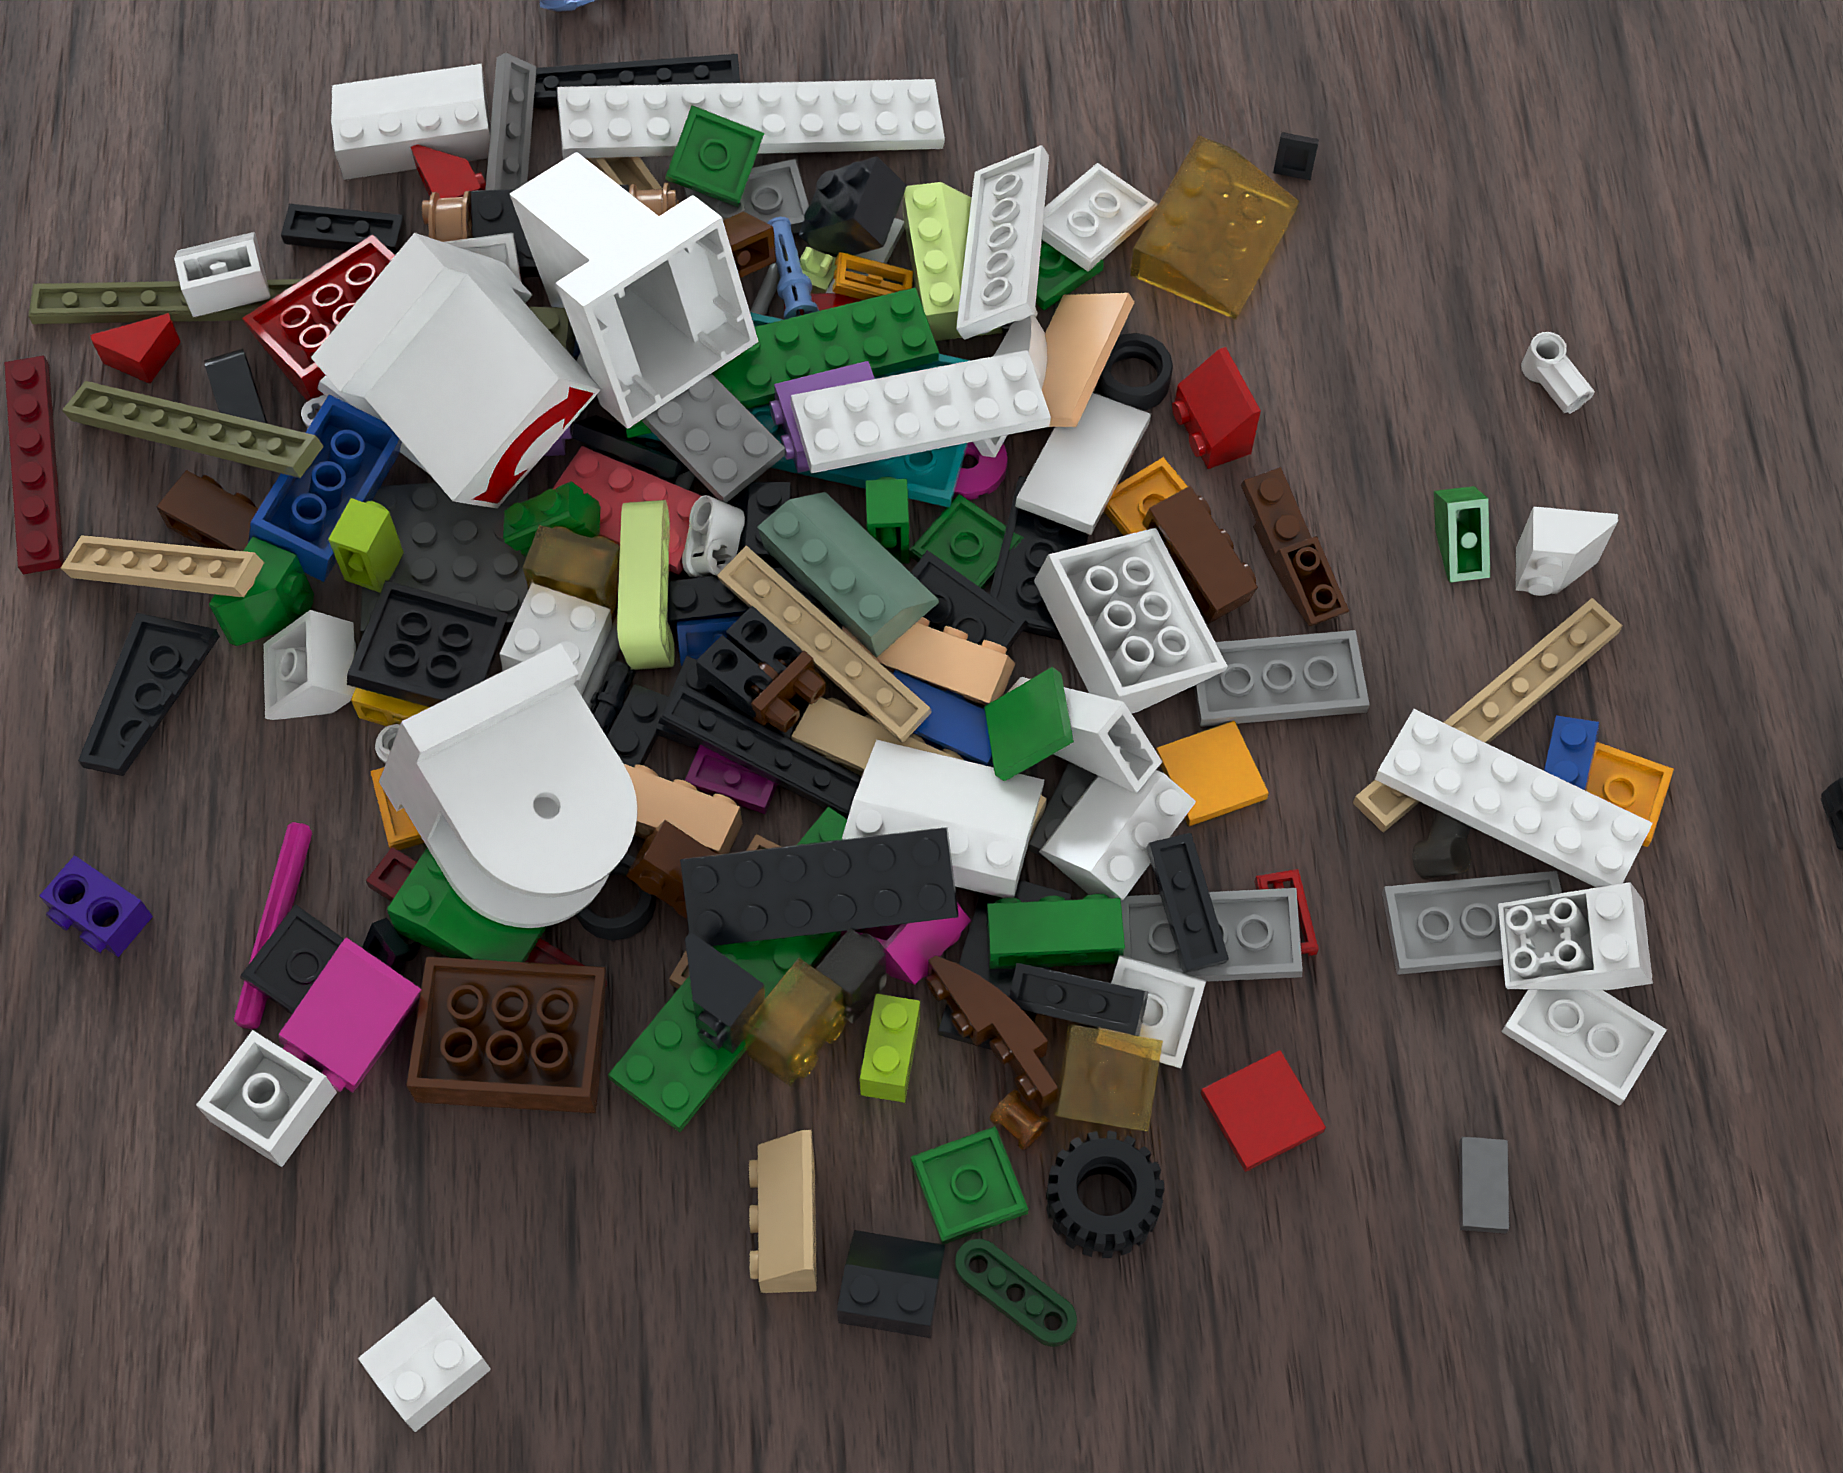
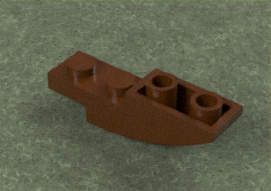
M1279 467L1245 479L1241 484V488L1256 520L1253 526L1254 531L1281 585L1309 626H1313L1348 613V606L1318 537H1311L1282 468Z
M935 955L928 960L929 977L925 979L926 984L935 999L939 1002L944 999L953 1013L950 1014V1019L957 1032L963 1038L969 1035L976 1047L992 1038L993 1040L989 1044L993 1053L1001 1064L1009 1063L1017 1074L1014 1081L1022 1096L1028 1102L1034 1099L1040 1110L1054 1103L1057 1099L1058 1086L1039 1060L1046 1055L1048 1040L1035 1023L1014 1001L978 974Z

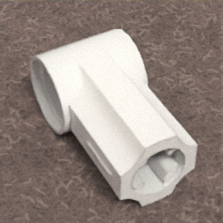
M1552 332L1539 333L1533 338L1523 358L1521 370L1529 380L1541 383L1564 413L1568 412L1570 414L1581 408L1584 403L1591 399L1595 391L1565 355L1567 350L1564 340Z

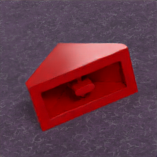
M169 313L90 335L103 364L151 384L181 342Z

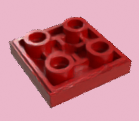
M1281 1050L1202 1088L1200 1093L1245 1172L1324 1133L1326 1129Z

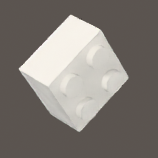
M532 583L500 652L503 671L561 643L579 672L574 685L582 696L612 628L611 609Z
M252 1030L196 1106L210 1122L283 1167L337 1092L324 1074Z

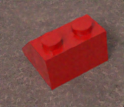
M1223 347L1213 353L1178 384L1175 402L1172 403V411L1179 425L1184 424L1189 433V443L1196 457L1201 456L1207 469L1252 453L1261 413L1226 347Z

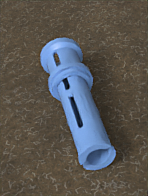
M775 217L767 224L773 226L776 265L780 276L777 292L785 303L784 319L801 316L800 309H803L804 315L819 311L818 306L812 302L810 294L812 282L806 274H803L791 231L790 220L786 217ZM784 248H786L788 261H786Z

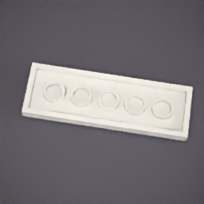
M1042 145L978 170L974 174L956 330L964 340L979 334L988 333L992 329L1008 323L1021 321L1035 314L1049 155Z
M1028 350L791 395L790 401L811 474L1049 427L1051 420Z
M1413 709L1378 769L1375 780L1596 888L1622 884L1653 824L1416 709Z

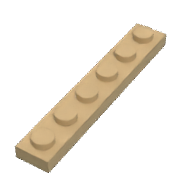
M81 535L61 569L70 578L245 597L248 590L253 586L255 578L264 562L254 552Z
M745 546L717 575L719 581L748 607L753 606L802 651H806L814 658V665L901 743L932 713L931 708L748 546Z

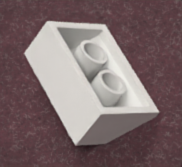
M1155 770L1137 793L1097 775L1039 852L1089 895L1105 894L1109 898H1121L1122 901L1151 863L1146 848L1148 843L1170 838L1196 801L1167 775Z

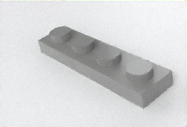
M504 53L496 59L485 190L518 189L526 184L528 179L536 66L508 53Z

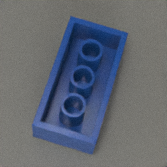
M330 394L306 431L308 434L316 435L324 447L301 478L280 473L251 521L248 539L249 543L251 538L255 537L296 554L304 573L325 582L337 561L328 539L349 500L352 498L364 503L373 500L399 456L402 443L386 422Z

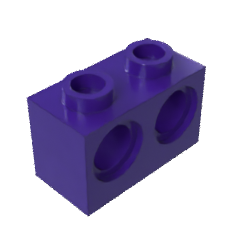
M75 855L39 895L50 909L46 916L66 931L72 925L82 932L79 938L98 953H101L105 948L117 957L123 953L153 917L140 899ZM85 893L79 902L69 904L76 894ZM118 915L117 920L112 925L102 927L107 918Z

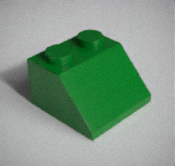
M255 537L251 538L244 549V552L256 553L264 562L255 578L253 586L248 590L245 597L215 594L209 603L228 642L234 646L279 633L308 612L312 607L314 593L297 555Z

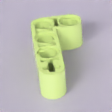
M666 500L622 504L617 633L620 649L627 664L631 667L630 670L670 668L674 666V640L667 622L670 518Z

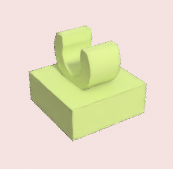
M806 247L800 258L803 274H806L812 282V294L825 293L833 280L834 271L837 267L835 265V257Z

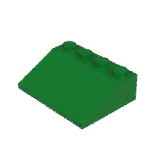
M428 847L387 908L389 917L398 934L450 958L525 962L547 927L521 928L508 926L490 920L473 910L456 894Z

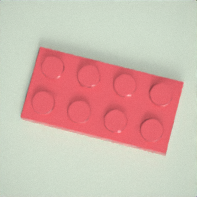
M581 446L552 489L572 481L583 490L584 494L588 493L599 501L601 506L600 534L594 537V539L619 550L622 504L666 500L670 518L669 571L680 575L683 570L682 554L685 549L690 524V512L694 503L701 495Z

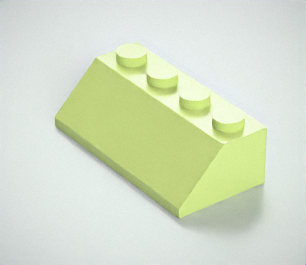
M942 182L910 185L906 187L903 195V219L905 221L914 284L935 341L962 338L956 330L972 200L971 197ZM1000 326L988 333L976 336L1002 333V327Z

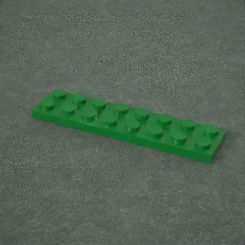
M915 287L756 326L754 328L759 342L712 372V374L746 409L774 401V384L865 361H869L873 375L876 377L939 361V351ZM642 420L628 429L624 426L628 439L653 433Z
M828 806L797 845L842 840L847 819ZM842 931L713 946L714 949L764 984L766 1013L733 1054L723 1047L715 1050L707 1045L697 1034L700 1030L696 1027L689 975L609 1072V1080L680 1133Z

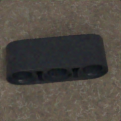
M239 349L204 360L219 413L268 424L244 350Z

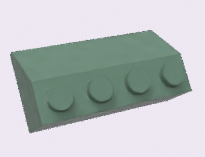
M826 492L788 500L757 527L764 549L876 658L939 603L938 598Z

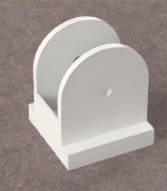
M561 643L401 721L379 780L395 810L405 809L456 894L482 916L513 927L538 928L550 926L573 917L588 906L604 886L609 874L627 852L637 823V799L630 775L575 687L574 682L579 672Z

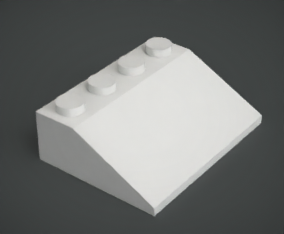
M482 64L332 85L331 123L334 150L343 179L414 170L416 166L410 147L417 144L467 159L468 162L488 159L491 124Z
M1156 528L1048 554L1034 580L1089 694L1122 701L1126 704L1131 714L1222 673L1228 667Z
M876 740L854 796L842 839L948 827L955 886L1001 898H1014L1044 779L1017 774L1003 781L995 776L993 767Z

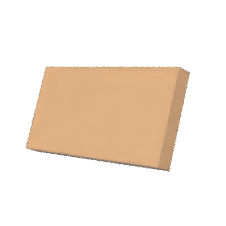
M1129 293L1063 295L1045 332L1047 367L1042 393L1051 416L1049 427H1077L1133 307L1134 300Z

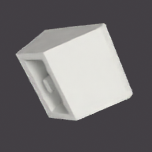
M255 232L177 250L174 260L179 282L193 317L271 299Z

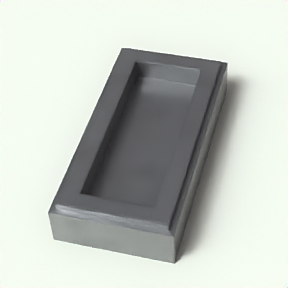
M1463 1136L1459 1140L1460 1230L1504 1234L1508 1232V1140Z

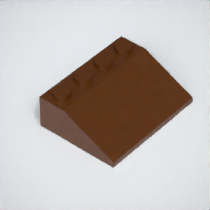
M426 957L407 1079V1088L415 1102L596 1113L601 1073L606 968Z

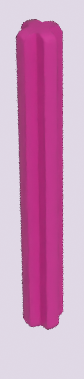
M292 822L287 826L250 962L292 909L312 837V830L306 824ZM245 981L235 1012L234 1022L237 1026L245 1029H257L261 1023L267 996Z

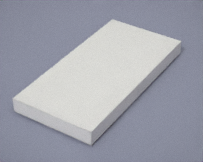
M1092 393L1077 427L1054 428L1016 498L1015 507L1092 535L1149 425L1151 414Z

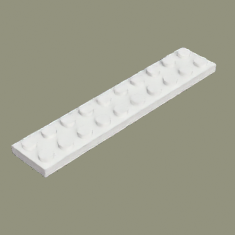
M935 79L557 87L563 159H566L575 152L584 158L673 156L691 105L763 132L764 136L757 154L943 149L945 141Z

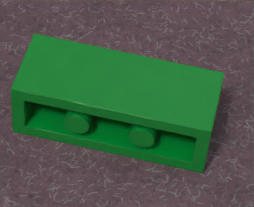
M1105 894L1088 895L1083 900H1065L1061 896H1047L1041 898L1038 902H1021L1017 898H1003L993 904H987L986 929L989 969H1011L1016 967V963L1035 967L1117 964L1119 955H1124L1125 942L1121 898H1109Z

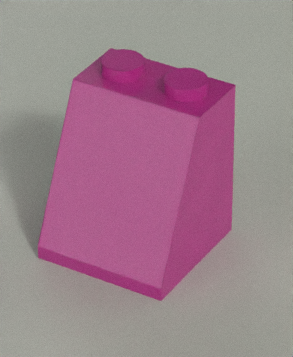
M346 937L279 1033V1043L284 1045L282 1049L305 1063L309 1062L322 1071L321 1073L328 1078L336 1091L341 1092L345 1087L353 1093L417 1007L421 988Z

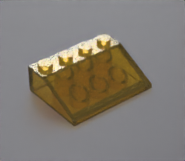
M1198 135L1133 248L1130 276L1236 320L1296 212L1300 201L1233 148Z

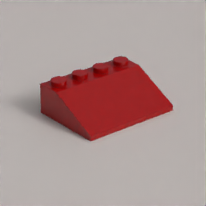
M374 235L369 236L242 318L255 338L307 401L324 395L317 388L320 380L326 376L312 360L311 356L395 256Z

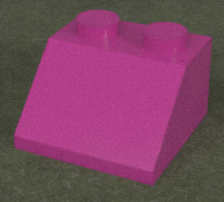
M957 903L959 914L957 918L842 931L840 936L891 977L916 985L920 979L928 975V960L935 955L940 957L948 947L955 944L960 938L961 932L971 922V919Z

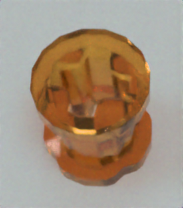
M1013 1090L998 1104L989 1120L994 1125L1000 1123L1019 1140L1018 1147L1026 1150L1044 1132L1050 1119L1045 1115H1037L1021 1100L1022 1094L1018 1090Z

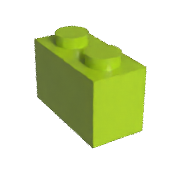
M351 498L328 539L344 580L381 593L385 581L390 580L404 554L390 512L384 506L374 501L364 503Z
M882 994L875 995L860 1074L861 1096L905 1103L920 1023L919 1000Z

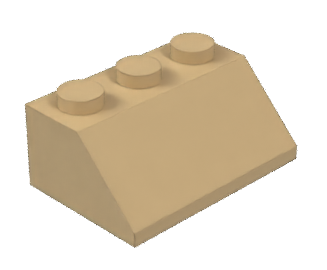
M801 1130L759 1144L758 1160H749L750 1188H758V1205H750L749 1209L750 1233H758V1250L750 1251V1278L759 1279L761 1293L817 1291L815 1154L812 1131Z

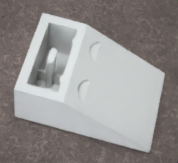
M1631 882L1498 904L1505 987L1507 989L1613 990L1653 984L1644 902Z

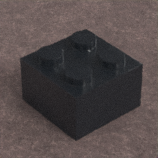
M878 156L860 162L857 161L833 171H827L822 174L816 183L817 189L810 206L805 211V220L799 236L814 250L835 258L839 252L858 255L882 248L886 243L907 185Z

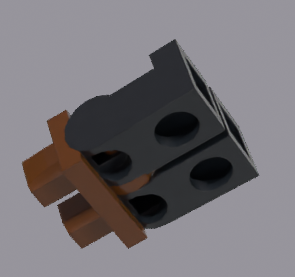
M753 606L726 631L727 638L722 635L696 660L697 675L700 681L709 688L714 686L732 700L740 710L753 717V721L763 726L769 723L784 733L800 717L799 710L789 702L797 693L812 705L826 692V682L814 670V658L806 651H802L789 637Z

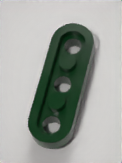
M972 1239L959 1248L955 1259V1270L959 1280L1043 1345L1056 1347L1065 1344L1072 1338L1077 1325V1315L1072 1304L988 1240ZM976 1259L983 1260L987 1265V1269L982 1273H975L970 1269V1263ZM1014 1287L1021 1289L1024 1293L1023 1299L1018 1302L1011 1301L1006 1294L1009 1289ZM1049 1316H1055L1061 1321V1327L1058 1330H1049L1045 1327L1044 1320Z

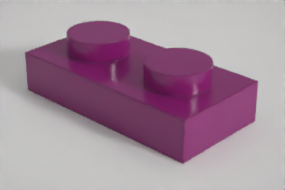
M702 745L699 746L685 779L686 782L692 784L699 792L712 797L714 794L727 796L738 806L766 814L778 784Z

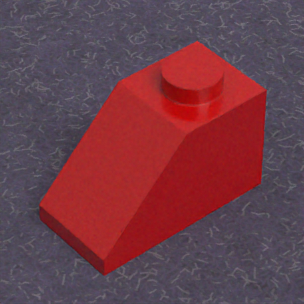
M418 144L410 147L417 172L429 197L432 192H438L441 198L463 197L465 191L486 189V182L482 173L474 174L467 159Z

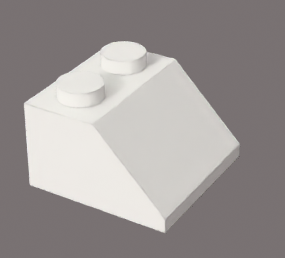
M1533 507L1516 546V591H1527L1536 596L1558 594L1598 563L1618 522V514Z
M309 610L264 643L266 719L278 720L332 714L351 701L356 687L347 685V673L356 653L353 622Z
M434 1297L358 1358L403 1420L415 1432L491 1370L483 1357Z

